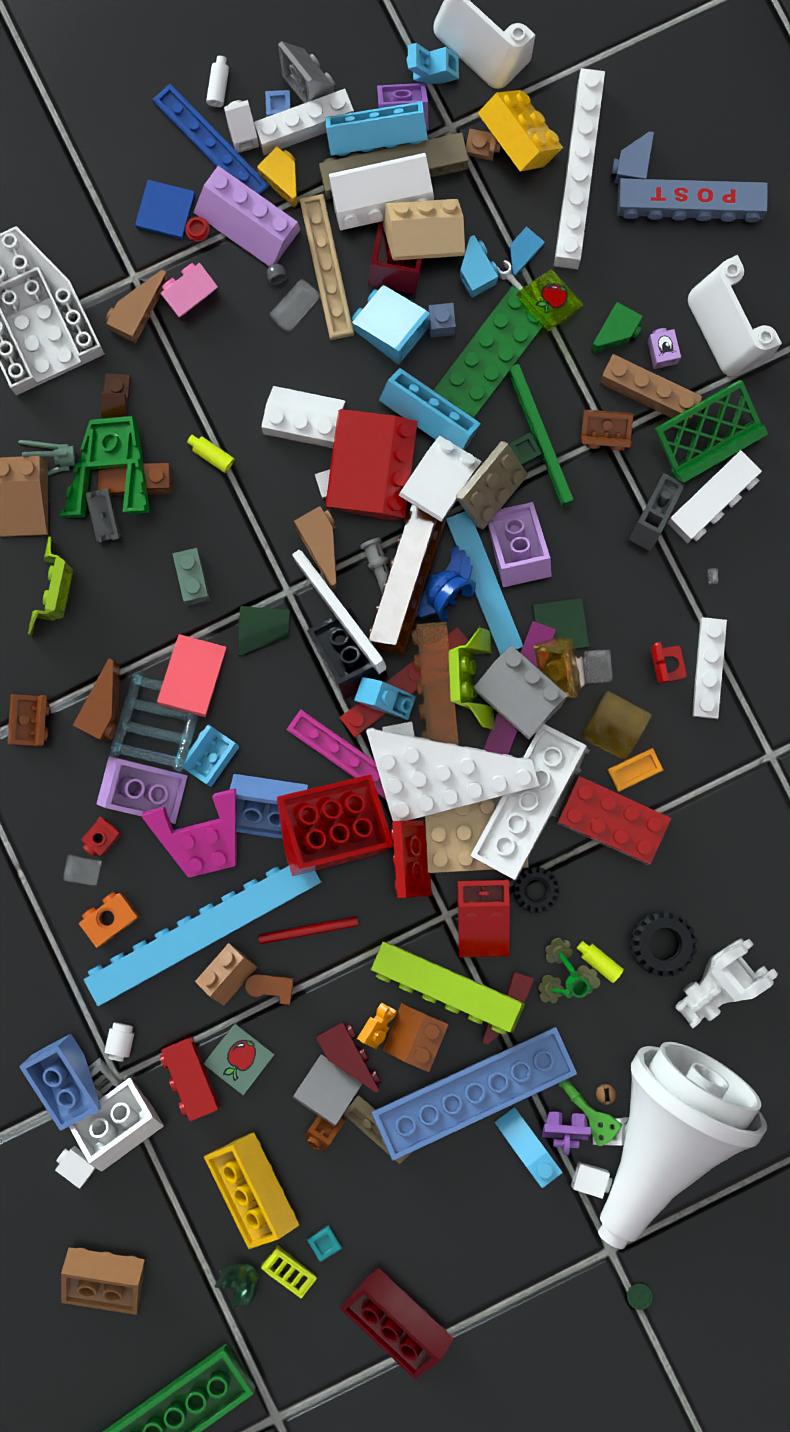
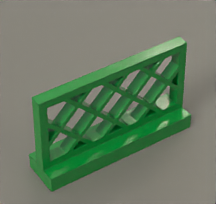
M742 380L733 383L655 428L672 466L671 472L674 478L682 483L768 435L766 427L761 424ZM739 389L741 394L738 406L728 403L731 393ZM714 402L721 404L717 418L707 415L709 406ZM726 406L737 409L732 423L722 420ZM742 411L749 412L752 422L745 426L737 425ZM693 414L700 416L696 430L685 427L688 417ZM705 418L715 421L711 435L701 432ZM721 423L731 426L728 435L724 438L716 437ZM671 427L679 428L674 442L667 441L664 435V431ZM684 430L694 433L690 447L679 444ZM699 435L709 438L707 447L703 450L695 449ZM678 447L688 450L686 459L680 463H677L675 459Z

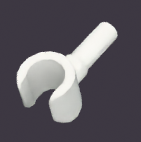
M504 260V266L508 270L503 272L498 268L500 273L498 277L503 280L507 279L515 288L523 292L525 289L514 278L510 262Z

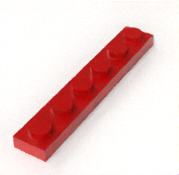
M457 627L385 683L413 694L449 666V651L458 646L466 645L468 643L467 638ZM358 703L339 718L354 738H356L387 713Z

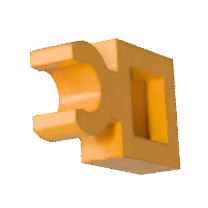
M381 1003L375 1018H369L357 1039L377 1049L379 1044L384 1041L389 1030L388 1022L393 1020L397 1011Z

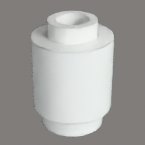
M113 1022V1027L109 1029L104 1053L109 1054L108 1059L123 1061L124 1057L130 1056L135 1034L132 1032L133 1026Z

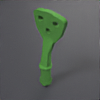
M569 1079L558 1083L559 1087H562L571 1098L570 1100L581 1108L588 1117L591 1134L598 1146H603L616 1137L622 1128V1124L609 1114L598 1112L590 1107Z

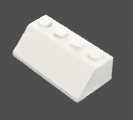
M425 153L329 174L334 209L340 230L384 221L386 203L434 200Z

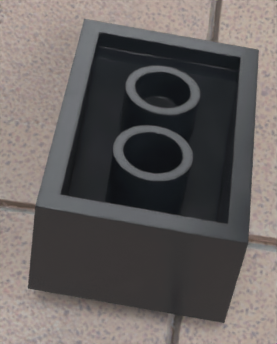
M351 608L346 610L369 640L368 635L366 634L365 630L363 629L353 610ZM336 616L307 630L343 699L357 693L362 677L379 681L388 677L386 670L380 674L376 671Z

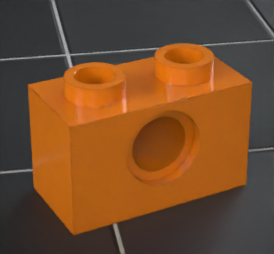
M112 892L102 900L104 905L97 910L92 907L82 915L84 920L78 924L96 948L104 945L140 918V915L124 893L116 895L115 892ZM106 911H111L114 915V922L111 925H106L102 920V916Z

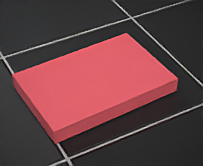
M179 634L161 687L157 705L206 717L227 647Z

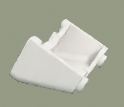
M471 0L443 1L434 21V34L451 51L459 55V58L489 86L495 89L505 87L531 61L535 34L527 26L515 23L510 25L505 31H502Z
M738 255L727 259L697 284L688 296L689 307L721 371L727 376L732 377L771 360L782 344L772 327L763 325L752 329L731 287L741 281L744 276V268Z

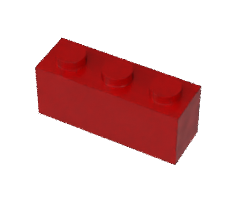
M191 1036L161 1049L163 1054L160 1055V1060L165 1070L169 1068L172 1076L169 1082L173 1092H178L182 1102L179 1103V1108L183 1117L188 1116L189 1121H192L218 1110L220 1104L193 1037Z

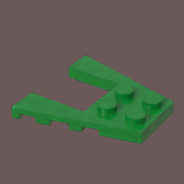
M133 416L90 420L80 449L83 451L80 462L75 464L73 472L76 474L72 486H68L65 495L67 502L64 510H60L59 516L63 518L86 517L87 498L85 493L88 492L90 470L127 467L123 512L128 515L149 513L137 419Z

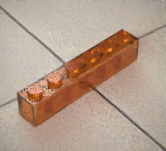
M447 621L416 624V629L412 630L413 645L418 644L419 653L414 655L415 670L420 669L421 679L416 681L418 695L423 694L424 703L419 705L420 720L425 719L426 729L421 730L422 738L459 746L455 703L450 700Z

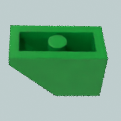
M616 302L595 339L591 351L597 353L626 345L632 337L636 339L643 328V325L640 324L643 316Z

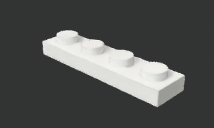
M703 617L700 620L692 717L718 719L727 620Z

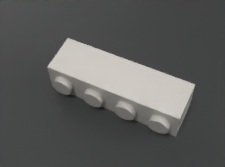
M342 89L255 121L254 126L264 155H267L276 146L283 149L327 133L325 117L353 113L354 110L346 90Z
M740 450L667 523L687 544L692 539L697 542L707 532L704 528L707 524L718 522L725 515L722 510L727 505L732 508L742 498L739 494L745 488L750 491L760 481L757 476L762 471Z

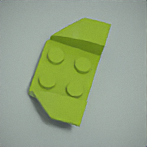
M48 537L44 555L45 562L54 563V566L51 565L48 572V580L51 582L49 590H45L43 595L45 611H32L28 635L31 637L36 618L53 621L64 617L73 569L62 558L51 554V537Z
M478 628L466 645L458 646L449 651L450 700L470 709L483 728L495 730L494 708L474 703V700L477 699V693L473 690L475 687L473 675L476 674V663L472 660V655L491 653V632L484 628Z

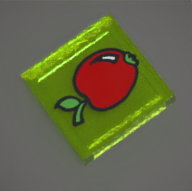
M552 269L519 290L516 295L548 332L580 310L584 305Z

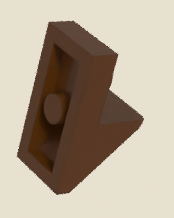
M105 373L104 392L100 393L101 419L128 417L130 375Z

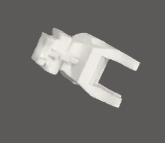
M742 938L738 939L708 960L701 981L699 983L696 981L691 982L683 989L687 996L675 1006L692 1028L697 1026L704 1017L711 1021L721 1012L718 1007L722 1004L753 999L773 985V979L778 975L774 968L768 971L763 966L754 973L741 957L748 952L747 949L753 946L750 939L743 941Z

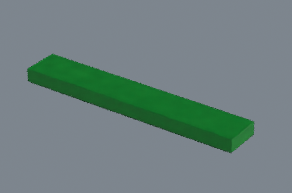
M516 364L511 366L509 377L534 439L542 452V459L560 504L563 508L572 504L573 497L520 365Z

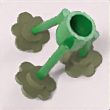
M555 938L551 945H548L545 949L547 952L546 960L549 963H564L570 972V976L566 980L567 989L564 990L563 986L560 985V978L545 975L542 983L537 987L540 992L539 998L542 1002L556 1003L558 997L562 995L567 998L572 996L582 998L600 985V979L596 977L597 971L595 969L589 970L586 965L579 966L577 971L573 968L567 959L573 953L568 940L563 941L561 938Z

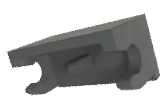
M106 488L85 493L96 541L103 542L109 539H119L121 533L111 489Z

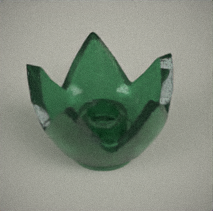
M233 1264L219 1270L218 1272L222 1275L215 1284V1288L234 1289L232 1309H236L244 1304L248 1307L258 1290L259 1276L257 1271L248 1264Z

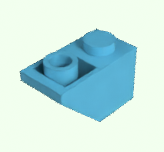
M475 235L469 238L460 270V279L471 298L497 285L498 275L500 274L496 264L488 260L486 256L487 249L481 240L477 241Z
M362 677L354 701L375 710L408 720L416 696L383 681Z

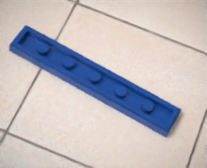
M171 84L152 99L153 103L216 167H221L260 196L270 188L269 184Z

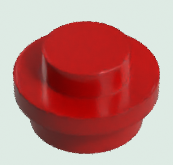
M194 217L186 223L185 232L190 240L200 242L208 237L210 228L205 219Z

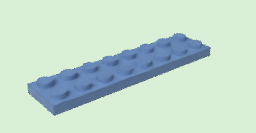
M553 1027L374 1110L371 1114L393 1161L576 1075L577 1072L557 1028Z

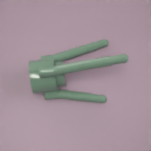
M29 440L18 441L20 445L55 449L54 451L22 452L23 457H54L55 464H60V466L48 470V476L62 471H70V466H75L74 446Z

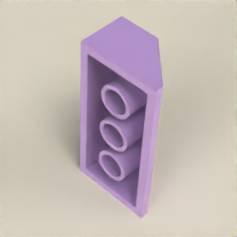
M217 166L203 186L193 212L267 266L276 264L301 230L296 220L219 166Z

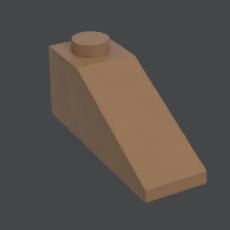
M161 270L119 300L115 308H111L108 311L106 324L111 332L134 343L137 342L161 296V292L164 290L162 286L169 281L166 271Z

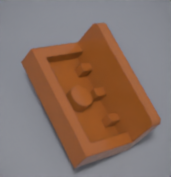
M584 410L581 430L582 444H586L587 448L598 449L601 445L610 446V449L619 451L625 450V447H631L633 413Z
M11 694L8 729L9 745L35 747L44 745V741L48 737L45 717L48 716L50 709L49 702H46L47 696Z

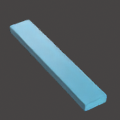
M466 511L446 518L455 545L459 547V550H465L466 556L470 557V565L473 567L470 580L476 583L474 593L499 655L501 656L511 645L516 650L523 648L522 641L475 524Z

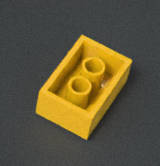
M521 90L497 92L478 112L479 116L519 171L545 167L563 148L559 143L557 134L548 128L543 115L535 110L530 103L529 96Z

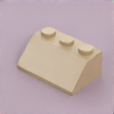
M458 199L386 203L383 227L393 261L465 256L464 220Z

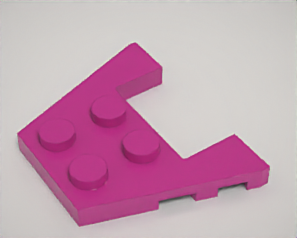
M236 788L213 795L212 798L220 819L173 830L165 806L143 812V820L188 878L236 866Z

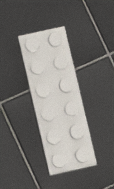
M544 724L535 734L523 757L534 761L540 786L503 795L470 856L516 881L587 746Z

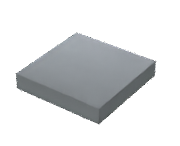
M321 1054L292 1098L335 1126L362 1083L328 1061Z

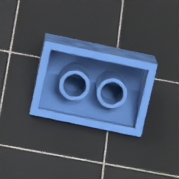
M233 774L230 789L236 788L237 791L236 832L283 839L277 797L307 790L308 785Z

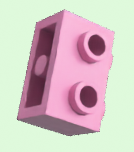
M193 263L189 264L181 271L182 277L176 281L174 278H171L162 286L164 291L161 292V296L178 318L218 288L200 263L196 266Z

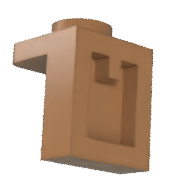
M469 129L466 143L467 155L493 161L494 153H499L501 147L495 136L490 132Z

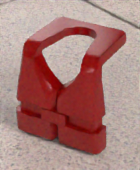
M661 642L655 643L651 648V655L657 682L666 683L686 678L687 674L680 646L662 648ZM664 657L676 658L679 663L678 668L668 673Z

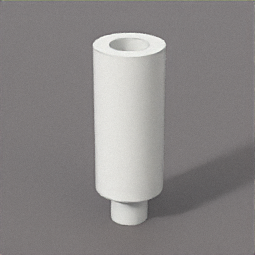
M217 56L216 63H213L211 67L206 103L213 107H222L224 105L229 66L226 65L227 58L224 56Z

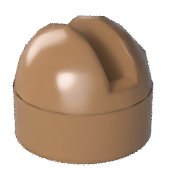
M601 1084L596 1089L595 1095L601 1104L610 1105L616 1099V1090L609 1084ZM607 1088L609 1091V1101H605L604 1089Z

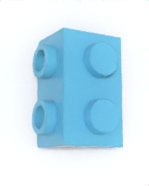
M207 725L200 732L198 739L191 749L184 755L180 766L212 787L240 746L212 726Z

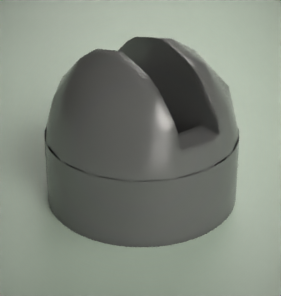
M278 263L270 265L267 269V278L271 285L281 284L288 278L286 270Z

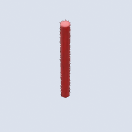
M356 916L259 934L258 939L261 945L357 927L359 924Z

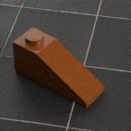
M169 463L143 464L147 494H173L172 468ZM127 467L99 470L98 490L110 488L112 496L124 495Z

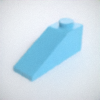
M515 1107L494 1121L541 1188L563 1173Z

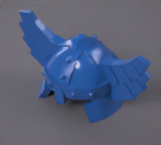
M458 546L452 548L451 560L446 570L436 574H429L416 617L423 619L437 614L441 622H448L449 615L447 610H444V607L448 604L451 607L456 606L454 597L459 590H462V595L472 597L474 595L476 583L470 580L473 567L470 565V557L466 556L465 550H459Z

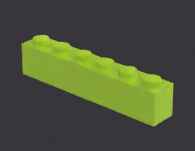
M382 942L371 968L372 971L377 972L376 977L388 983H390L391 979L400 983L399 988L410 993L417 990L423 993L421 998L432 1003H436L437 1000L446 1003L444 1008L459 1014L460 1010L469 1014L468 1019L478 1024L486 1021L492 1024V1030L503 1035L507 1031L514 1032L525 1006V1003L388 942Z

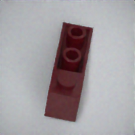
M344 1021L316 1036L328 1061L374 1092L379 1091L378 1084L382 1082L375 1069L370 1071L366 1061L369 1058L364 1048H358L353 1040L357 1038V1035L351 1024L346 1026Z

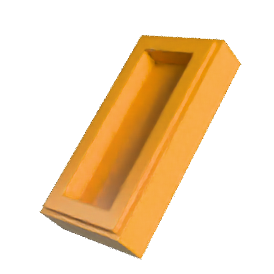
M651 748L607 769L617 792L663 771V768L654 749Z

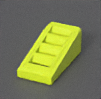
M279 1245L276 1246L261 1266L263 1271L300 1298L305 1295L317 1279V1276ZM280 1257L283 1261L277 1269L273 1268L272 1266ZM288 1263L291 1267L283 1276L280 1272ZM295 1269L298 1270V1275L290 1282L288 1278ZM304 1275L308 1279L299 1289L296 1287V1284Z

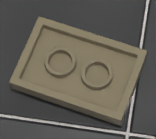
M501 441L456 495V498L475 526L484 530L528 474L509 444Z

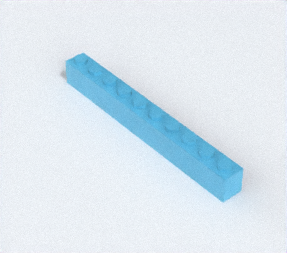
M277 866L266 872L267 878L258 882L257 879H254L243 885L244 891L238 894L232 891L221 897L223 902L214 907L210 903L201 908L199 916L192 919L189 915L176 922L179 927L172 931L165 928L156 933L154 941L147 944L146 940L132 947L134 952L126 956L122 952L111 958L112 964L103 968L99 965L88 971L89 977L83 980L97 1006H100L322 883L317 872L312 871L292 876L289 866L281 870Z

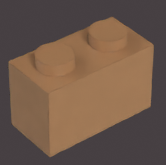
M228 943L195 982L211 998L225 1006L258 967L245 954Z

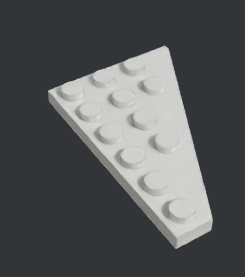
M374 728L366 730L393 821H408L540 786L534 761L531 759L516 758L511 755H501L486 752V750L466 746L461 747L456 744H446L426 738L406 736Z

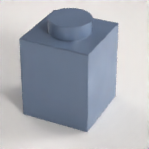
M453 303L429 305L430 337L454 336L456 324Z

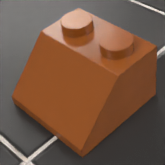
M401 1003L382 1051L430 1072L449 1024L444 1020Z

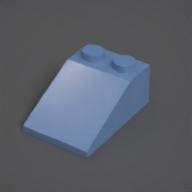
M72 1034L35 1052L19 1066L60 1131L101 1109L85 1055Z

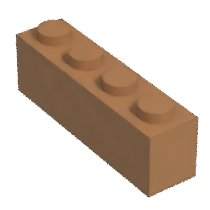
M614 354L599 384L670 418H674L697 405L702 398L701 395ZM693 415L688 417L686 425L689 424Z

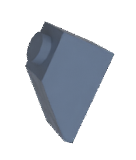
M647 132L621 150L619 159H614L612 174H616L614 183L619 184L621 178L646 179L654 132Z

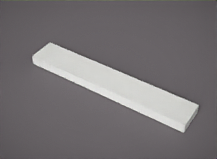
M300 550L293 553L292 556L298 567L379 674L385 671L386 665L383 658L307 557Z

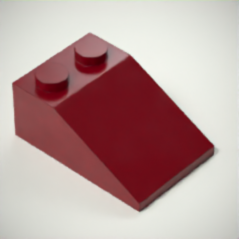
M381 221L378 224L368 286L381 288L384 285L391 290L416 294L422 259L393 261L383 227L384 221Z

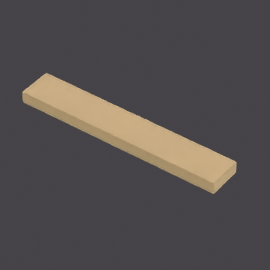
M320 194L301 198L300 205L330 340L354 336L324 195Z

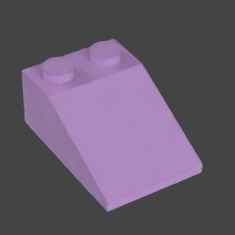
M533 502L500 509L488 523V529L503 587L552 577L551 558Z
M109 756L97 805L142 816L144 811L165 806L170 822L175 824L188 775Z

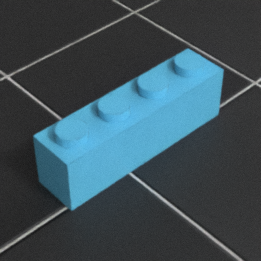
M422 101L325 117L331 155L345 156L355 151L369 152L374 150V148H394L399 144H418L428 140Z
M401 368L387 381L379 398L380 402L403 418L418 421L417 427L435 440L441 436L463 450L471 443L481 424Z

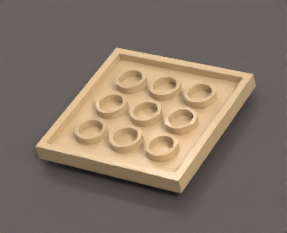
M502 796L425 816L428 873L494 870L470 855ZM528 859L523 868H529Z

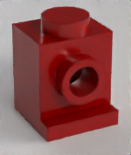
M99 817L97 822L81 839L85 843L83 849L93 857L96 854L104 856L123 833L104 817ZM100 833L103 836V840L101 843H96L94 838Z

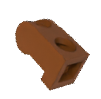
M254 974L247 979L245 988L247 993L253 997H259L263 994L280 996V1004L290 1005L294 978Z

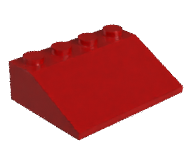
M339 409L325 507L391 522L404 519L407 500L400 497L399 494L411 476L418 421L393 415Z
M371 774L277 797L284 849L292 876L383 854L394 846Z

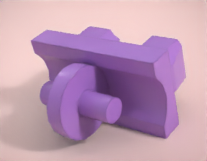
M549 1112L546 1124L542 1130V1137L559 1138L553 1140V1147H562L563 1155H569L570 1148H579V1141L577 1140H588L591 1135V1127H587L586 1114L579 1113L572 1114L571 1126L562 1125V1113Z

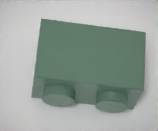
M193 548L172 553L183 602L186 606L211 601L198 549Z

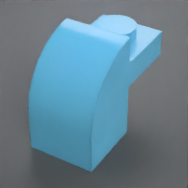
M417 43L408 45L407 65L408 69L413 72V80L425 84H441L459 79V55L447 47L429 52Z

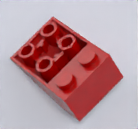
M509 880L457 881L459 957L509 956Z

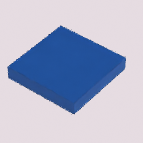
M147 180L135 224L136 228L183 240L185 226L189 220L195 198V191Z

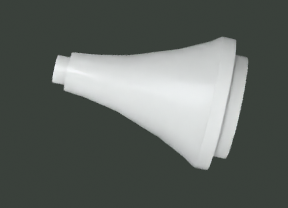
M664 1042L660 1048L653 1046L642 1047L631 1063V1102L624 1147L614 1183L600 1214L602 1225L598 1230L599 1236L606 1243L618 1249H624L628 1241H636L650 1222L676 1195L712 1168L737 1153L758 1145L767 1130L766 1121L759 1111L761 1101L755 1091L742 1078L717 1060L680 1043Z

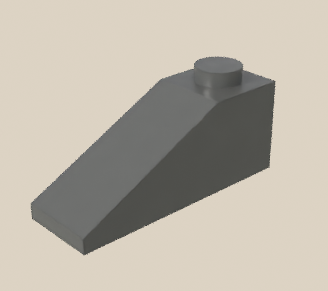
M663 473L629 538L630 541L651 551L685 486L684 483Z

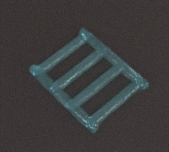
M134 672L112 742L110 755L118 757L119 754L174 766V770L182 772L199 716L136 699L140 686L161 691L163 681L143 677L142 673ZM137 709L187 722L184 732L181 734L130 722L132 711ZM126 731L179 743L177 756L124 745L123 741Z

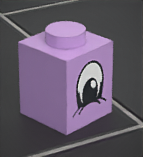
M661 328L650 334L647 344L653 368L658 369L678 364L681 354L675 330L667 331V328Z

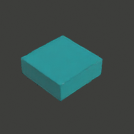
M329 1225L307 1238L308 1243L320 1262L342 1249L340 1242Z

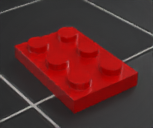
M393 821L391 836L394 841L393 863L396 871L395 889L397 891V898L432 896L431 875L428 873L425 821Z

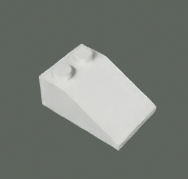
M439 436L429 448L399 496L439 521H442L458 500L456 495L475 474L482 461L454 445L451 441Z

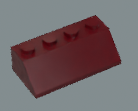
M379 1268L366 1277L339 1308L414 1379L438 1363L454 1340L444 1327L440 1326L430 1317L426 1310L414 1302L405 1291L398 1287Z

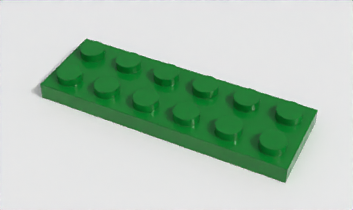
M512 286L433 391L475 419L508 375L511 366L517 363L551 318L552 314L550 312L545 313L543 307L536 306L535 301Z

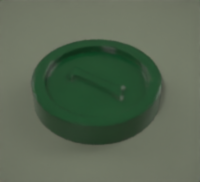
M635 1283L627 1291V1300L634 1309L643 1310L652 1303L653 1294L646 1284Z

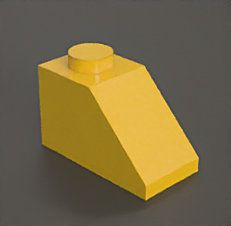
M276 146L257 166L258 174L281 197L295 207L297 205L295 158L287 150L282 151Z

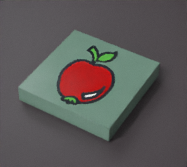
M234 1023L204 1062V1065L244 1095L275 1054Z

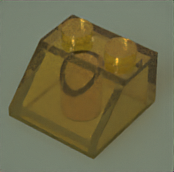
M555 637L534 645L538 669L568 695L567 697H578L581 684L573 639Z
M607 691L588 723L582 738L626 761L641 737L652 714Z

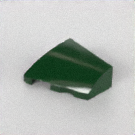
M240 606L237 655L244 656L248 652L264 648L275 641L288 638L291 611L286 609Z

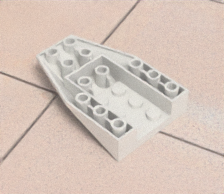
M16 226L0 233V367L10 388L18 395L103 356L105 353L71 282Z

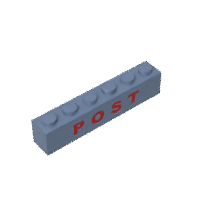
M621 178L618 185L617 216H623L626 219L648 216L649 219L653 220L661 219L662 217H672L674 220L696 218L699 221H708L711 218H719L725 222H731L735 219H745L746 222H758L763 220L767 212L768 183Z

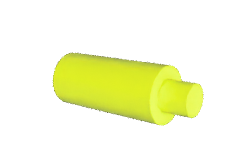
M194 435L189 437L187 443L193 446L192 451L224 473L231 468L235 458L202 436L199 439Z
M581 941L576 949L583 954L581 958L611 983H614L624 971L621 966L593 943L589 946L584 941Z

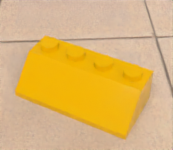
M254 1132L238 1138L204 1156L248 1249L278 1240L299 1226L295 1213L291 1209Z

